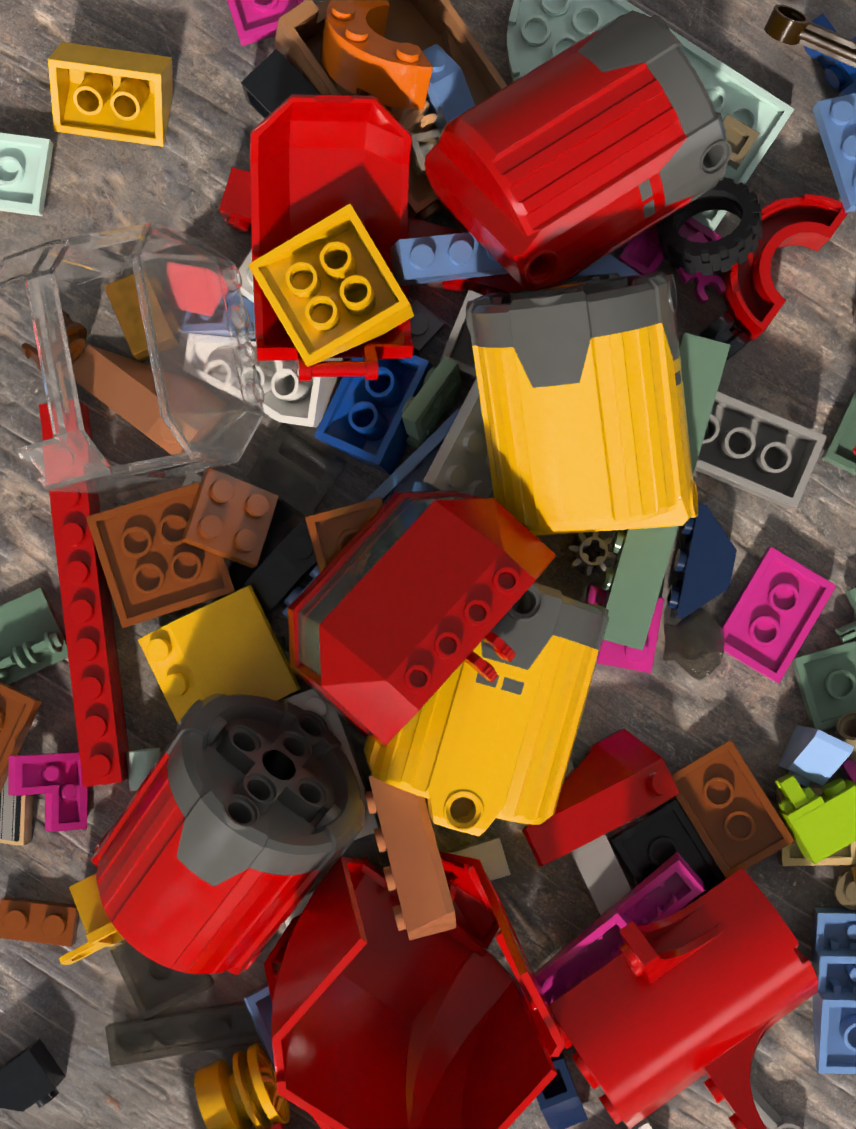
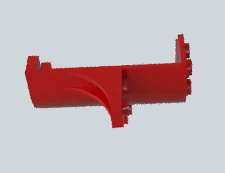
M741 868L696 901L664 919L646 925H637L633 921L619 930L624 943L619 947L622 953L548 1005L566 1044L565 1048L568 1049L573 1045L577 1050L571 1058L593 1090L601 1086L605 1092L604 1095L599 1097V1100L616 1125L624 1121L627 1127L631 1129L703 1075H706L708 1079L703 1084L717 1104L724 1100L733 1115L728 1119L735 1129H767L756 1109L751 1091L750 1075L755 1052L764 1035L775 1023L817 993L819 982L810 960L800 952L798 948L799 942L746 871Z

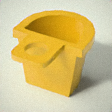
M96 874L69 887L87 933L88 942L61 956L59 961L63 965L73 964L104 947H112L125 940L113 926L103 908Z

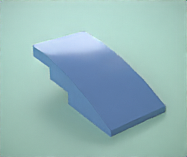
M813 907L812 966L819 982L818 991L812 996L816 1070L821 1074H856V910Z

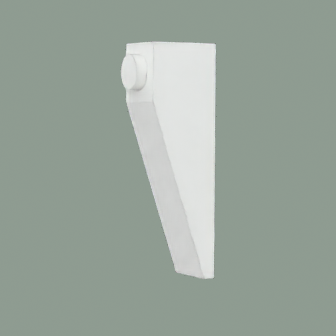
M190 333L185 371L239 398L245 404L259 409L278 422L317 428L339 386L340 377H311V381L299 382L296 360L257 361L256 341ZM328 358L324 361H343V358Z

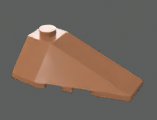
M89 344L65 373L183 464H185L229 407V404L198 381Z

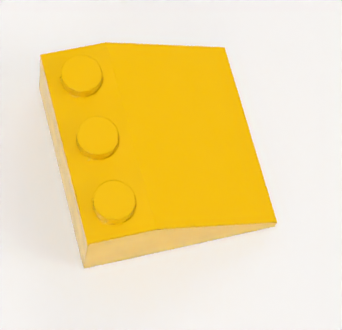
M351 204L346 205L248 264L307 367L375 339L414 316L408 299Z
M251 585L170 622L138 639L177 723L180 722L197 700L200 699L202 701L214 694H245L278 701L301 689Z

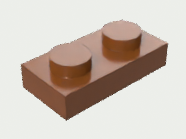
M8 896L0 900V938L69 947L75 944L79 912L76 905Z

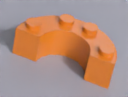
M331 0L326 11L320 52L321 63L328 75L349 92L356 95L358 90L361 89L375 95L385 106L424 110L433 66L418 45L398 43L384 38L390 7L388 1Z

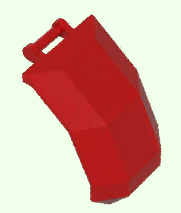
M292 94L250 131L252 262L346 205L351 204L393 274L390 247L400 239H407L409 161L412 136L375 96ZM253 275L257 361L296 360L298 381L301 382L311 381V377L364 376L365 380H377L378 359L412 358L414 345L411 337V321L408 319L375 339L331 357L362 358L363 361H321L307 367ZM409 285L400 286L409 301Z

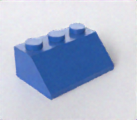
M416 355L405 359H378L377 380H365L364 376L342 377L314 437L367 466L391 475L395 471L408 444L406 439L409 435L406 433L402 419L403 407L411 396L418 394L423 387L428 371L434 366L430 361ZM362 358L351 359V361H363Z

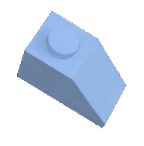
M796 725L778 766L788 770V773L794 775L798 783L805 787H808L810 782L823 786L850 756L854 746L821 730Z

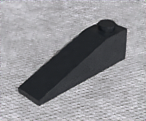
M278 499L258 565L250 568L234 562L229 575L235 592L251 585L267 618L309 576L310 572L317 565L307 525ZM228 595L219 597V598H217V600H219V599H221V598H223V597H226V596H228Z

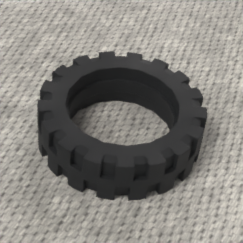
M725 177L723 180H719L713 189L657 223L656 229L662 254L666 260L670 259V264L674 268H684L685 273L695 275V272H702V275H713V271L721 270L723 273L731 270L732 265L736 263L741 265L748 259L750 252L754 253L759 246L758 239H762L763 235L761 207L758 204L757 195L754 191L750 193L748 186L742 182L736 184L734 179ZM714 209L725 210L737 215L741 219L740 224L731 234L717 241L706 243L691 242L678 234L680 227L690 217L704 211Z

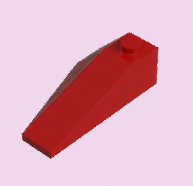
M625 728L593 744L585 753L587 756L576 769L571 770L566 776V782L562 785L554 815L540 825L527 824L522 829L538 866H544L653 810L679 794L664 759Z

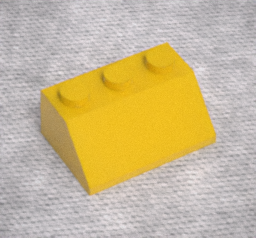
M61 42L48 58L55 132L164 146L173 96L172 57Z

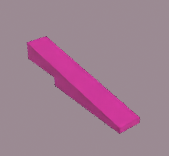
M678 851L534 973L548 1005L622 953L619 947L624 943L619 931L632 921L637 925H646L664 919L682 909L705 891L703 881Z

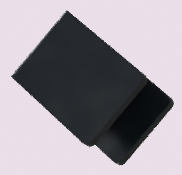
M277 49L241 82L247 102L264 119L292 94L321 95Z

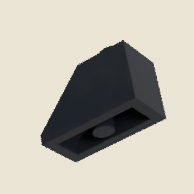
M38 1039L0 1066V1108L24 1112L35 1103L41 1108L59 1094L56 1087L66 1076L41 1039Z

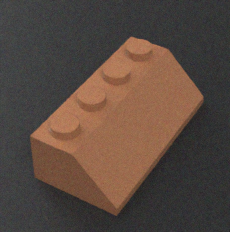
M373 775L369 776L372 789L364 791L369 813H378L381 827L374 829L379 852L387 851L390 866L383 867L388 890L397 889L400 905L393 906L398 931L407 929L410 941L457 928L455 909L425 798L374 778Z

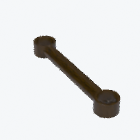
M781 4L774 6L764 27L765 32L769 36L789 45H797L799 43L856 68L855 40L809 21L805 14L795 8Z

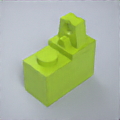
M787 773L775 780L785 799L778 803L780 809L777 812L805 859L817 864L856 841V782L844 781L842 778L826 784L822 788L823 793L817 795L814 794L809 786L802 789L792 774Z

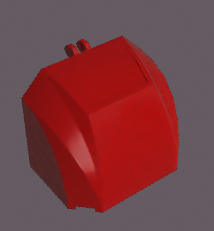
M340 857L319 883L301 913L288 942L278 973L271 1020L278 1094L333 1129H508L558 1074L518 982L481 941L457 924V928L409 941L407 929L398 931L393 906L400 905L397 889L388 890L384 872L366 859ZM448 884L451 898L453 901L456 896L457 888L454 887L452 884Z

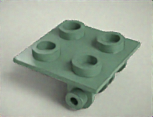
M42 587L0 606L1 682L11 685L68 658L67 642Z

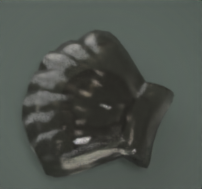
M698 608L676 625L664 624L665 646L663 660H675L689 675L699 681L710 675L721 664L725 642L722 627L704 608Z

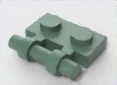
M444 356L437 367L434 366L428 371L421 390L416 396H411L403 407L402 419L406 433L409 435L406 442L415 449H418L424 440L428 439L436 431V423L444 413L450 412L455 405L454 398L460 391L458 386L461 383L458 362Z

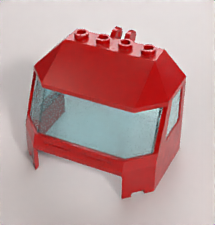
M452 490L396 492L288 607L290 669L366 739L369 736L381 746H385L426 704L463 661L468 663L487 681L492 683L498 675L494 667L474 653L473 650L483 640L498 657L511 662L516 656L515 651L491 630L538 579L555 558L556 554L494 498L486 499Z

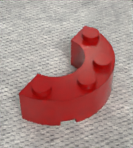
M804 194L803 197L789 199L784 197L761 209L763 235L762 239H758L759 246L754 253L750 252L748 259L741 265L736 263L732 265L731 270L722 273V279L726 285V291L723 293L727 309L735 319L739 329L745 331L752 341L756 340L766 330L786 302V299L776 290L771 278V259L775 251L787 246H805L817 252L832 237L848 213H845L842 202L826 196Z

